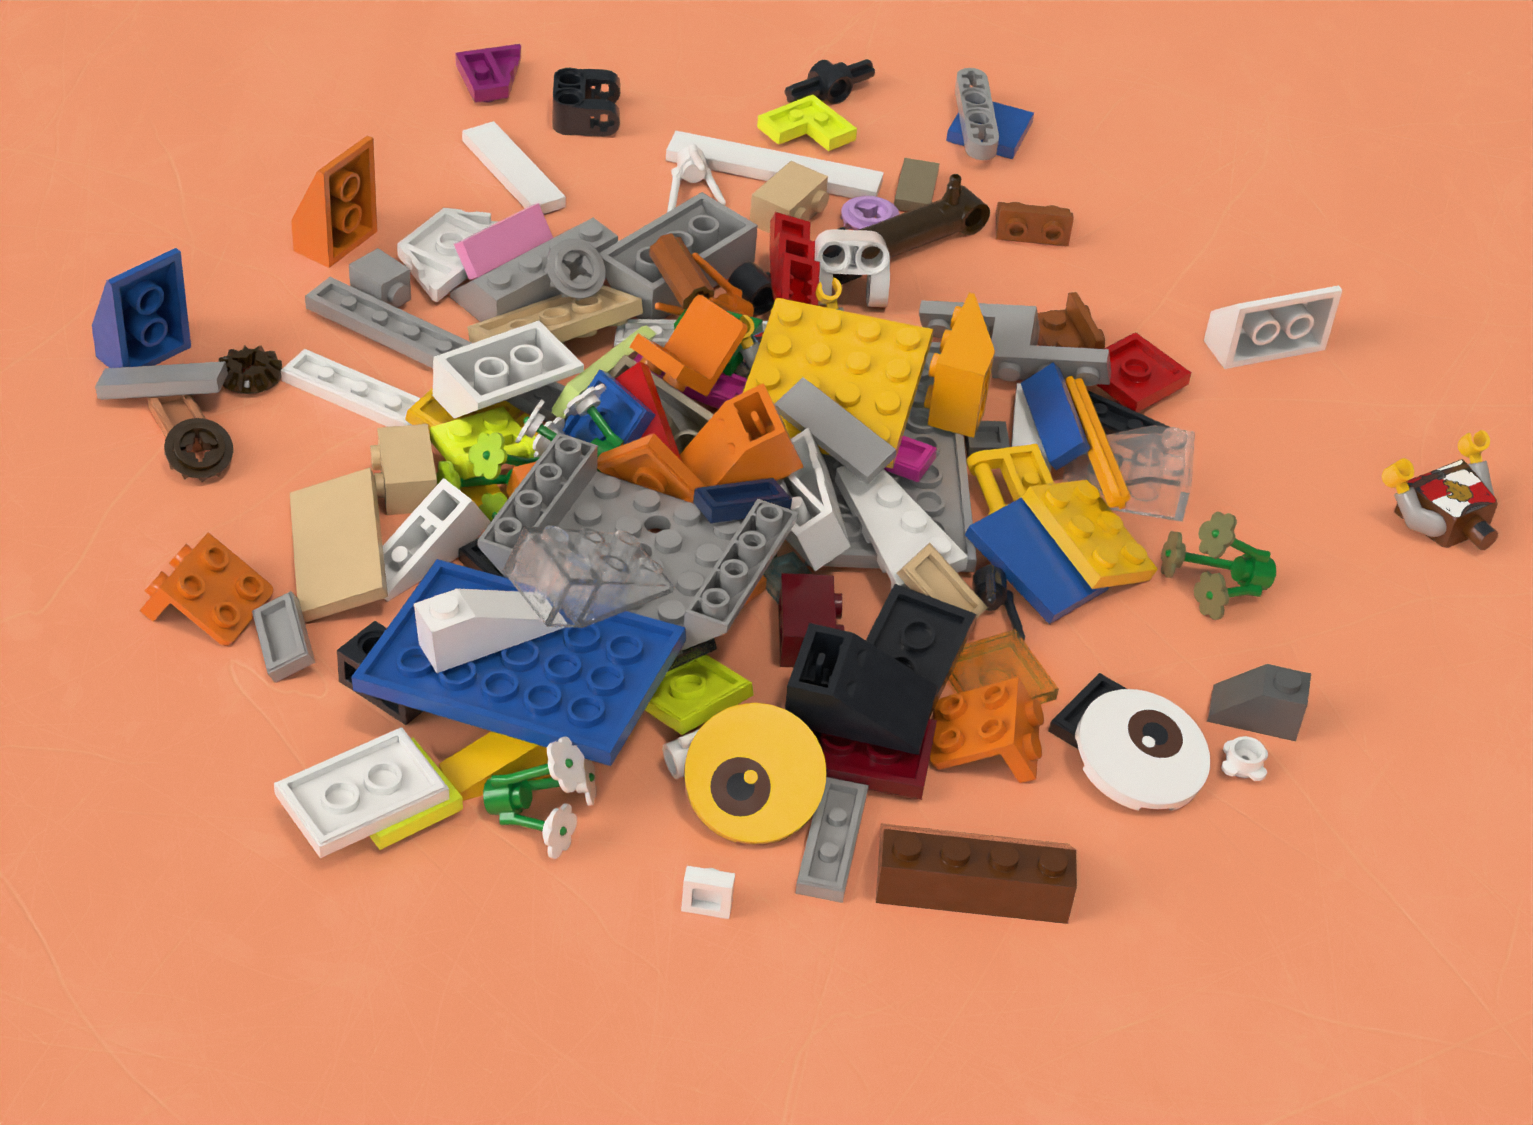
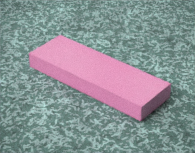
M537 203L455 243L454 246L468 279L471 280L552 239L553 236L541 207Z

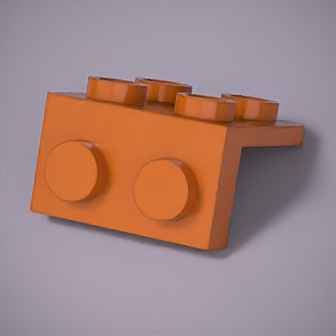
M698 295L693 299L664 347L638 333L630 348L643 356L640 362L648 365L650 371L659 376L664 371L666 374L662 380L681 392H684L688 386L707 397L747 333L748 328L744 322L708 298Z
M207 532L193 549L188 544H185L173 557L169 564L175 570L170 576L161 571L144 591L151 598L139 611L154 622L171 603L219 644L228 646L252 620V611L264 605L273 594L274 589L266 579L212 534Z
M1019 677L952 694L938 700L934 720H937L930 756V761L936 769L941 770L1001 754L1019 783L1037 778V761L1042 757L1039 727L1044 724V714L1040 702L1037 699L1031 698Z

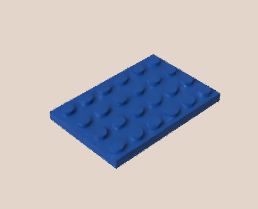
M437 559L351 677L353 691L544 747H548L552 742H558L561 737H568L572 742V746L576 745L585 759L611 766L686 641V627ZM457 588L546 593L564 618L566 628L436 673L419 645L414 603Z

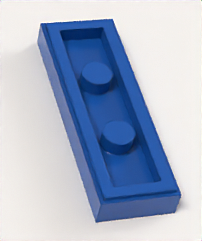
M1053 362L1021 382L1046 456L1053 468L1057 471L1089 451V443L1059 367Z

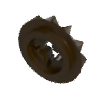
M244 345L240 351L229 349L228 355L219 358L218 361L226 362L228 375L223 386L237 393L251 394L263 392L275 386L282 377V361L277 359L275 351L265 352L262 345L255 349H248Z
M192 418L176 424L169 431L165 439L164 455H166L170 469L177 470L184 479L188 477L199 478L201 482H204L208 477L215 475L219 477L222 471L230 465L233 456V443L228 432L218 423L204 418ZM195 438H198L203 450H210L205 452L202 462L196 459L195 453L188 452L192 451Z

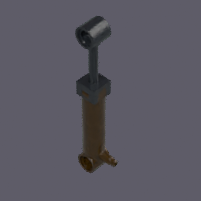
M952 174L942 199L859 230L874 231L880 234L885 240L891 258L960 231L965 235H973L979 232L989 219L990 208L968 188L961 185L962 178L959 174ZM842 227V228H839L838 230H847V229H845L844 227ZM830 245L824 250L823 255L828 258H834L842 252V248L838 245ZM875 246L867 247L861 256L865 259H873L880 253V249ZM752 262L738 266L731 274L728 282L742 290V298L752 303L754 307L753 314L761 315L770 311L774 305L771 274L764 272L756 263ZM833 274V278L839 280L841 285L862 277V275Z

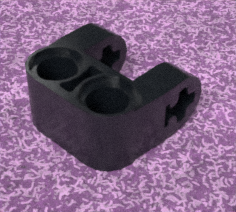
M562 68L556 71L553 81V129L562 135L610 136L614 134L620 125V110L615 104L621 94V82L618 75L604 69ZM601 84H608L609 89L607 92L601 91ZM601 114L608 115L606 122L600 121Z

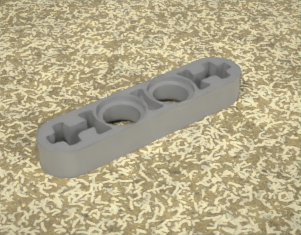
M976 68L961 69L957 72L955 96L965 151L974 159L990 160L997 154L999 133L988 77L986 73Z

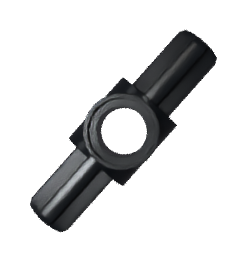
M868 59L848 66L843 62L833 64L829 60H820L810 69L807 80L786 87L784 93L788 103L813 94L821 101L828 100L832 104H839L850 95L853 84L873 77L875 69L873 68L872 61Z

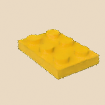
M1088 480L1029 486L1022 499L1092 589L1150 581L1157 572L1158 568L1147 556L1144 547L1136 542L1124 527L1121 518L1113 513L1100 496L1098 489Z

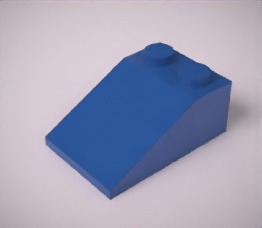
M177 248L106 280L91 326L96 357L109 368L155 366L191 348L181 251Z

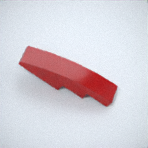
M775 212L770 220V274L774 302L776 298L818 306L819 301L816 297V288L819 284L820 262L815 261V241L810 240L811 222Z

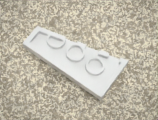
M845 466L836 469L835 482L853 517H858L860 520L862 534L867 544L872 543L877 553V563L883 573L887 572L891 580V590L894 584L910 589L896 573L929 543L933 545L957 573L966 569L968 556L884 469L869 484L865 483Z

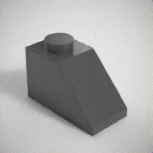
M1265 664L1216 683L1212 689L1207 722L1296 741L1308 705L1311 673Z

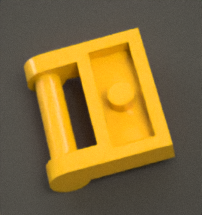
M1038 444L978 451L971 454L966 460L970 473L977 477L990 509L988 515L1008 505L1004 502L991 469L1000 468L1013 501L1023 497L1029 486L1054 483Z

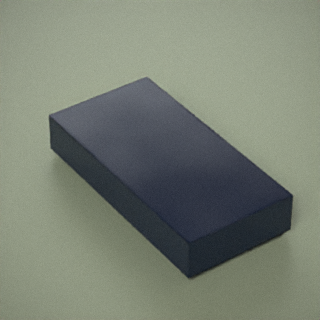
M774 478L699 487L694 489L693 503L710 523L745 519L757 499L791 510L792 498Z

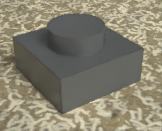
M981 421L974 438L964 435L967 458L978 451L1010 447L1006 421Z

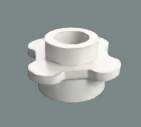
M1242 736L1227 741L1224 744L1223 751L1226 754V760L1222 762L1221 769L1225 774L1240 778H1251L1254 781H1261L1266 777L1267 770L1263 766L1264 761L1268 757V751L1260 741L1252 737Z

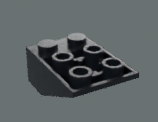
M809 623L787 685L785 710L800 718L811 731L919 755L938 686L855 633Z

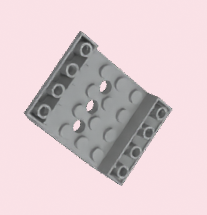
M558 432L478 539L480 550L505 578L686 627V641L681 650H685L728 632L797 521L798 512L757 499L744 520L710 523L693 503L598 472V445ZM653 528L663 529L658 533L648 531ZM635 555L645 556V558L639 561L632 560L629 557ZM616 583L627 585L620 589L610 587V585Z

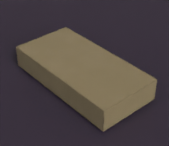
M904 158L894 205L898 210L908 212L932 203L940 163Z

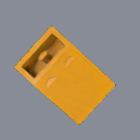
M969 292L963 306H956L950 324V329L952 330L945 329L939 349L941 354L934 353L928 376L934 378V384H930L927 389L924 408L930 409L928 426L974 438L985 413L995 350L976 295Z

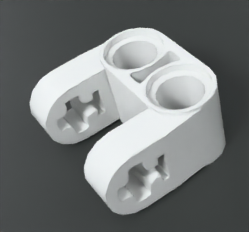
M831 229L820 233L815 240V261L820 262L819 282L822 284L823 293L827 296L832 295L833 274L867 275V306L887 307L890 286V256L883 237L877 232L867 230ZM830 245H838L842 248V252L834 258H828L823 255L824 250ZM875 246L880 249V253L873 259H865L861 256L867 247Z

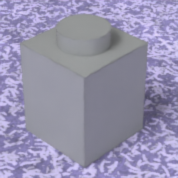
M379 248L349 264L351 287L396 308L411 300L410 269Z

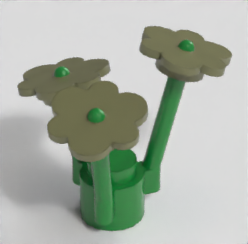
M1219 511L1212 515L1210 521L1204 522L1198 532L1199 539L1202 540L1199 545V551L1209 556L1186 552L1185 544L1182 543V534L1170 531L1161 553L1163 561L1161 573L1165 574L1168 578L1173 577L1175 569L1180 568L1184 561L1231 570L1232 579L1237 581L1240 587L1227 588L1223 575L1220 573L1211 574L1208 571L1201 574V582L1196 583L1194 586V596L1200 603L1199 609L1201 614L1209 615L1214 620L1221 619L1224 616V606L1228 605L1229 597L1244 595L1260 597L1262 590L1270 588L1276 577V564L1270 557V551L1256 549L1236 539L1234 533L1237 524L1236 517L1230 513L1224 515ZM1229 546L1245 553L1242 556L1236 557L1234 561L1220 559Z

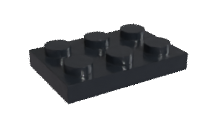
M894 584L866 641L938 686L931 711L932 714L976 623V614Z

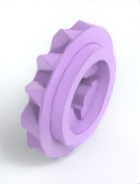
M859 196L848 200L842 206L841 219H843L845 228L859 230L897 216L900 213L894 204L883 198Z

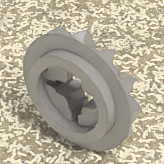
M565 239L555 244L546 255L547 265L544 272L549 275L551 280L550 287H556L562 293V297H572L579 301L592 297L602 287L606 273L604 261L599 252L589 243L580 239ZM579 259L577 271L582 275H578L571 281L569 276L570 269L566 266H570Z

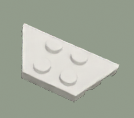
M443 208L397 244L398 257L410 269L411 274L430 298L438 302L468 278L454 244L498 221H491V213L465 212L460 209Z

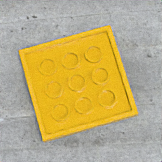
M776 298L743 393L764 383L775 404L804 377L894 447L897 457L933 340V329ZM781 416L791 439L801 433L800 430ZM818 445L822 454L830 455ZM896 457L886 466L887 468L893 469Z

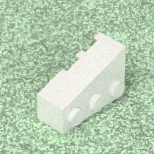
M806 428L791 439L804 467L791 473L784 479L777 480V483L792 498L791 510L798 512V519L787 535L786 540L816 571L851 546L826 461L809 428Z

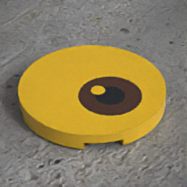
M765 703L735 705L711 717L694 736L685 761L686 793L696 815L717 835L735 843H775L799 831L811 819L818 808L826 785L824 754L811 729L791 712Z

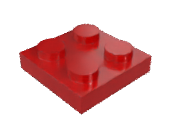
M1135 332L1104 348L1109 349L1111 364L1110 385L1096 384L1123 406L1140 412L1189 385L1192 372Z

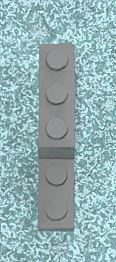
M921 300L919 317L922 327L933 329V336L942 338L945 329L952 330L950 329V324L955 307H962L964 302ZM978 303L995 350L992 366L993 378H1001L1006 381L1026 380L1054 362L1061 370L1064 380L1069 376H1073L1074 379L1082 378L1086 386L1096 384L1110 385L1111 364L1109 349L1037 346L1040 325L1036 306Z

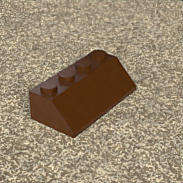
M881 823L876 903L1068 924L1077 889L1076 849L1070 844Z

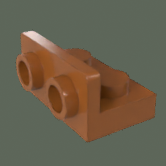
M997 202L996 240L1069 246L1074 216L1070 209L1054 205L1036 206L1020 202Z
M1077 292L1068 293L1065 309L1038 313L1040 325L1039 346L1105 348L1104 333L1096 326L1091 317L1089 307L1084 305Z

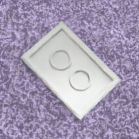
M402 727L274 783L276 797L320 858L449 800L448 786Z

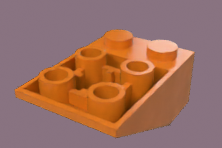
M764 383L725 401L680 453L682 462L706 487L774 478L777 481L788 477L791 473L804 467Z

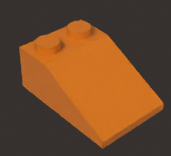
M367 135L316 172L291 220L293 251L330 268L378 232L373 137Z

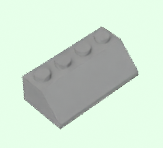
M701 192L599 254L604 261L605 277L611 288L642 299L643 314L635 317L638 319H664L671 314L655 309V303L660 302L679 307L681 305L649 256L650 246L660 236L672 233L675 237H681L691 255L693 253L699 254L725 279H728L738 266L748 262H755L758 225ZM700 268L712 288L717 286L718 283Z
M591 218L450 292V297L477 320L482 322L560 295L562 293L556 287H550L551 280L548 273L544 272L547 265L546 255L552 247L562 240L573 238L589 243L600 253L617 243L618 236L595 218ZM579 259L570 266H566L570 269L569 276L571 281L578 275H582L577 271Z

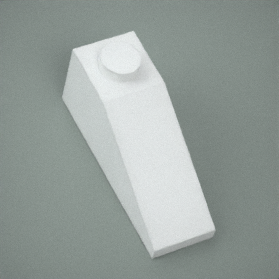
M443 478L383 545L388 597L384 599L387 602L420 582L437 559L451 562L458 558L459 548L476 540L491 523L469 497Z
M457 588L414 603L419 645L436 673L566 628L564 618L546 593Z

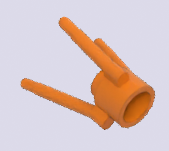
M693 253L692 256L700 268L726 291V293L720 294L717 298L710 297L709 300L726 311L753 317L754 307L752 303L742 298V290L731 285L699 254ZM660 302L654 305L657 310L679 316L685 310L679 306Z

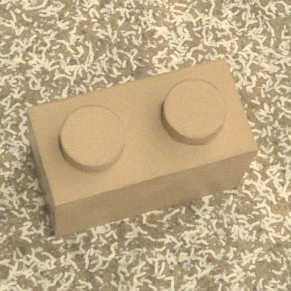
M790 161L752 194L750 221L757 224L758 229L769 234L770 220L775 212L809 221L817 213H821L827 206L829 200V193L827 192L828 176Z
M428 424L377 428L378 445H370L372 470L381 471V473H374L377 498L385 499L387 515L413 513L437 486Z

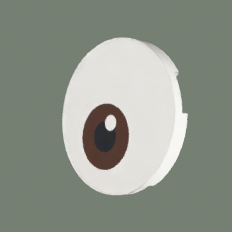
M1120 689L1105 693L1088 706L1077 725L1075 739L1085 765L1083 771L1102 793L1123 806L1138 811L1141 807L1149 809L1169 808L1173 811L1188 804L1206 782L1210 770V752L1202 731L1184 710L1162 696L1137 689Z

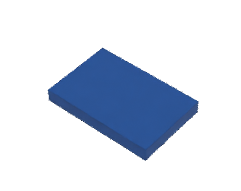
M1022 497L973 523L965 533V536L993 566L1000 568L1005 573L1010 584L1049 624L1106 592L1109 588L1092 589Z

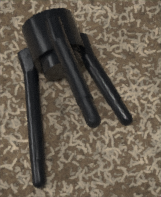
M991 564L981 567L973 575L972 590L988 607L986 609L988 611L996 610L1001 605L1005 606L1018 641H1024L1023 626L1014 604L1013 592L1007 590V577L1000 568Z

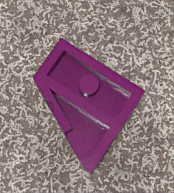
M520 44L455 53L456 66L474 103L492 102L496 99L509 98L521 61Z

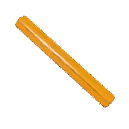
M1069 376L1065 379L1066 385L1089 443L1090 450L1086 453L1106 503L1110 508L1118 506L1119 510L1124 509L1126 502L1131 499V494L1083 379H1074L1073 376Z

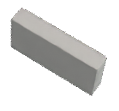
M292 591L252 611L267 673L275 683L316 663L300 603Z

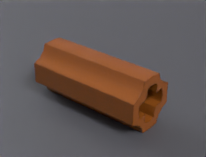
M672 233L662 235L650 246L649 256L683 309H688L693 299L698 295L708 299L714 297V289L681 237H675Z

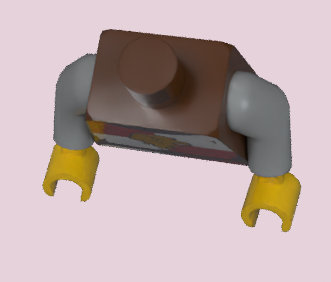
M1485 430L1478 431L1474 434L1473 441L1471 433H1467L1460 438L1458 450L1463 456L1470 459V464L1461 459L1415 478H1412L1415 473L1413 464L1406 458H1402L1384 469L1382 481L1386 486L1396 488L1397 493L1394 494L1397 501L1394 512L1404 519L1408 528L1425 534L1441 547L1449 548L1468 539L1480 550H1486L1493 545L1498 538V532L1490 524L1498 503L1494 495L1487 461H1482L1481 452L1490 445L1488 433Z

